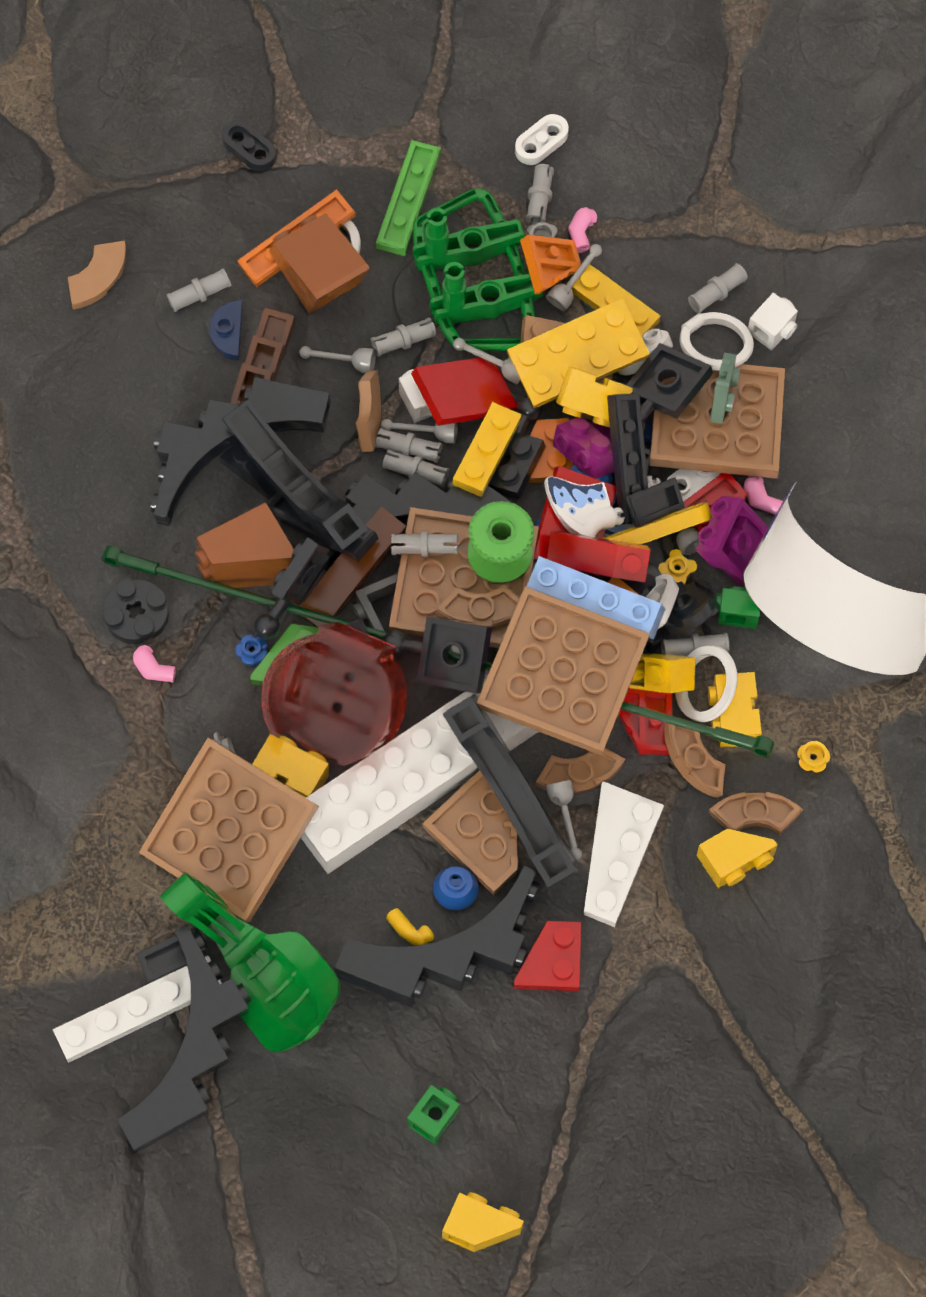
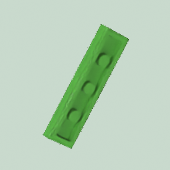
M411 140L376 241V249L406 256L413 236V225L423 207L441 154V147Z

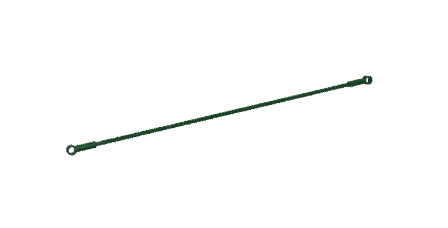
M107 546L101 557L104 563L112 567L121 565L155 576L161 574L273 607L277 601L162 567L160 563L126 554L115 546ZM292 604L286 609L287 612L338 627L351 623L347 620ZM365 626L369 635L375 638L383 639L384 635L388 633ZM448 651V658L457 662L460 660L461 654ZM487 662L486 670L490 671L493 663ZM623 702L621 710L713 736L712 739L751 750L755 755L763 758L771 756L775 745L773 740L765 736L752 737L718 726L712 728L627 702Z

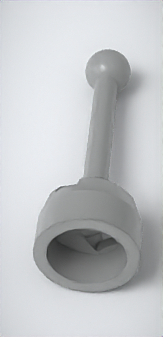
M598 244L592 245L590 247V254L566 285L557 284L551 288L546 298L553 306L561 311L568 309L573 301L572 286L594 257L601 255L602 247Z
M462 338L454 340L453 347L456 350L468 351L500 366L503 376L508 381L515 384L519 383L520 379L510 358L503 361L466 344Z
M303 346L299 350L300 356L304 359L312 356L352 362L354 368L362 373L373 371L375 366L376 351L372 348H359L353 355L311 350L308 346Z
M384 419L381 422V428L388 431L400 429L434 432L435 437L439 441L455 444L458 423L428 426L393 423L389 419Z
M689 527L680 530L676 541L683 555H691L697 552L696 549L700 542L698 530Z
M567 780L547 785L545 787L550 801L555 805L561 806L571 847L570 851L575 859L579 861L582 858V851L577 848L567 804L574 796L572 781Z

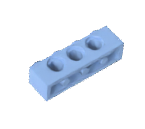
M540 556L527 584L528 588L650 634V639H654L666 610L659 602Z

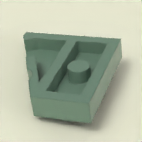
M724 352L719 370V378L716 381L710 422L723 424L725 411L732 412L735 394L730 393L731 386L737 387L741 370L740 368H735L737 357L735 354Z

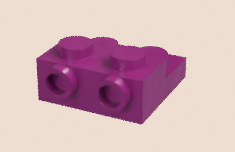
M582 417L556 425L552 446L589 477L598 479L614 472L609 427L594 422L588 423Z
M721 496L711 507L713 515L708 525L702 528L698 534L700 542L696 551L712 568L723 569L738 586L746 587L744 572L769 527L742 497Z

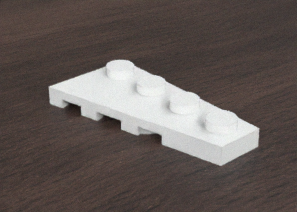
M602 781L584 907L585 916L615 927L663 811V804Z

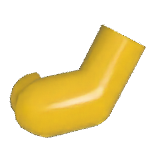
M396 908L388 913L386 920L400 937L413 946L428 944L434 940V934L428 926L424 925L419 930H416L400 909Z

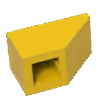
M642 654L629 688L664 693L694 690L695 657L671 654Z
M726 829L700 844L696 856L716 886L720 888L726 883L728 886L737 884L746 876L745 872L754 867L760 870L769 865L774 860L773 856L775 855L777 844L773 839Z
M469 1192L466 1196L459 1193L443 1228L442 1238L476 1252L520 1235L524 1221L519 1219L520 1215L510 1208L501 1206L498 1210L487 1205L488 1201L478 1194Z

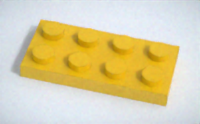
M623 298L507 349L509 358L534 408L558 398L568 366L597 376L595 380L597 381L649 358L650 355Z

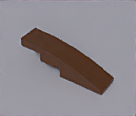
M264 307L256 336L253 335L246 361L242 363L230 404L240 405L244 402L245 391L247 387H252L255 377L270 381L276 380L296 320L295 316Z
M381 506L365 525L378 535L379 539L359 562L341 553L301 607L337 617L356 596L355 591L364 587V581L385 559L387 551L395 544L391 543L392 534H404L406 525ZM302 616L313 626L324 628V630L330 625Z

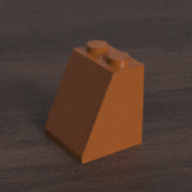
M326 213L319 217H316L315 214L307 217L299 223L300 228L292 233L289 229L281 232L273 238L275 243L272 244L269 251L308 314L313 313L359 286L370 269L368 264Z
M266 502L197 537L198 550L195 551V555L199 561L197 567L202 578L234 588L273 585L278 573L284 568L287 569L294 559L291 557L294 549Z

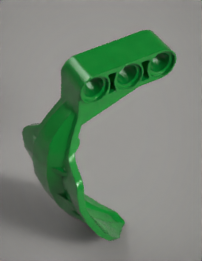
M186 872L160 895L162 901L178 917L197 927L216 942L231 969L230 979H233L236 986L242 983L251 999V1002L246 1004L249 1013L241 1018L267 1050L281 1053L307 1041L319 1031L339 996L340 981L334 970L306 937L298 932L276 934L262 932L237 918L213 889Z

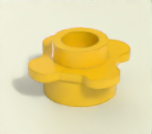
M675 549L670 551L666 562L659 564L658 571L662 575H671L676 583L682 581L685 584L689 574L696 571L697 564L694 560L685 558L680 550ZM678 565V566L681 567V569H680V570H676V569H675V566Z

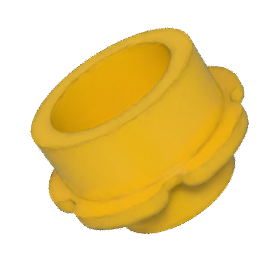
M810 741L802 745L797 753L798 758H800L799 765L805 771L821 772L826 768V763L830 761L829 751L824 744L818 741ZM815 755L816 759L812 760L810 756Z

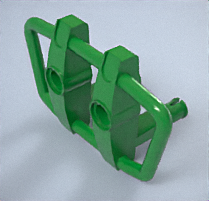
M471 189L420 215L413 225V258L417 270L422 271L431 298L429 306L434 324H439L442 333L452 347L454 340L461 338L452 323L495 319L501 314L521 307L523 319L525 315L535 317L533 301L543 297V292L535 294L530 274H526L518 247L521 246L520 240L525 237L520 220L505 221L494 197L484 189ZM474 201H480L484 204L493 224L468 227L462 231L449 234L446 225L447 215ZM474 244L479 247L472 249L468 248L467 246ZM507 252L514 274L513 277L486 280L466 288L464 266H477L484 261ZM444 269L445 279L442 283V292L435 270ZM492 297L495 298L496 301L487 302L484 299ZM474 338L463 340L466 344L481 351H507V349L520 344L521 338Z

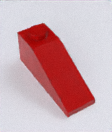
M551 531L547 559L575 570L645 582L650 548L647 545Z

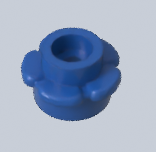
M252 634L242 637L241 642L236 645L235 649L236 655L240 657L244 664L249 666L260 664L268 654L266 641ZM254 647L255 650L253 652H250L249 648Z

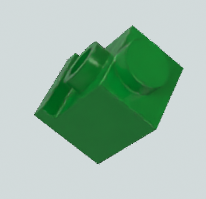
M723 588L722 593H715L717 595V602L720 605L717 612L719 613V625L749 629L757 628L760 609L754 603L746 588Z
M431 1085L407 1117V1126L436 1146L442 1134L459 1112L460 1104L456 1102L458 1098L444 1087L438 1090ZM432 1110H438L442 1116L438 1120H433L429 1117V1113Z

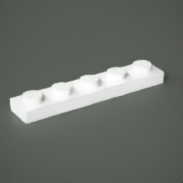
M209 956L205 957L207 962L211 961ZM185 966L53 1029L67 1062L69 1063L190 1005L191 982L188 967Z

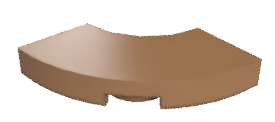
M125 241L94 245V255L89 265L79 274L68 277L73 310L97 302L108 294L107 291L115 284L117 279H120L126 263Z
M378 370L367 371L358 382L360 405L356 426L362 452L374 451L376 438L379 437L381 394Z
M504 584L496 590L484 594L468 593L456 587L435 609V614L444 619L494 628L511 621L520 597Z
M664 722L666 746L680 774L699 791L715 798L721 797L723 795L726 764L714 759L707 752L700 739L699 732Z
M606 748L602 756L591 751L578 758L569 759L551 755L535 786L546 790L545 786L571 780L574 794L587 792L600 787L602 781L608 782L625 764L626 759Z
M742 792L719 801L709 809L708 813L725 829L740 831L744 828L758 826L768 828L780 835L802 814L803 809L790 799L770 792Z

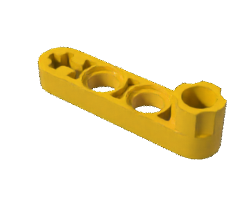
M708 502L681 509L635 528L634 526L605 536L603 539L644 544L708 521L712 515Z

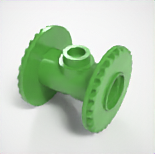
M492 502L481 507L473 515L469 524L468 560L470 566L478 576L486 581L500 584L512 582L520 578L531 564L533 555L532 543L534 540L533 522L524 509L510 502Z

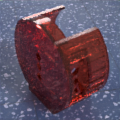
M338 621L320 625L317 634L300 638L286 646L269 666L262 686V712L270 734L277 737L290 732L291 736L308 751H315L324 758L337 759V764L342 766L366 758L389 743L402 725L408 702L407 684L399 662L393 660L397 647ZM347 672L354 674L355 678L352 683L347 682L345 679ZM340 688H347L349 693L341 691ZM335 702L342 704L343 709L340 713L335 712L333 709Z

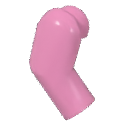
M587 207L581 208L575 213L568 227L570 237L575 241L578 253H583L590 249L585 231L588 226H593V222L597 221V213Z
M749 476L744 482V490L747 492L746 497L750 506L776 515L783 501L767 495L762 477Z
M147 645L139 646L133 654V662L141 675L149 680L174 683L176 667L158 664L152 654L153 650Z

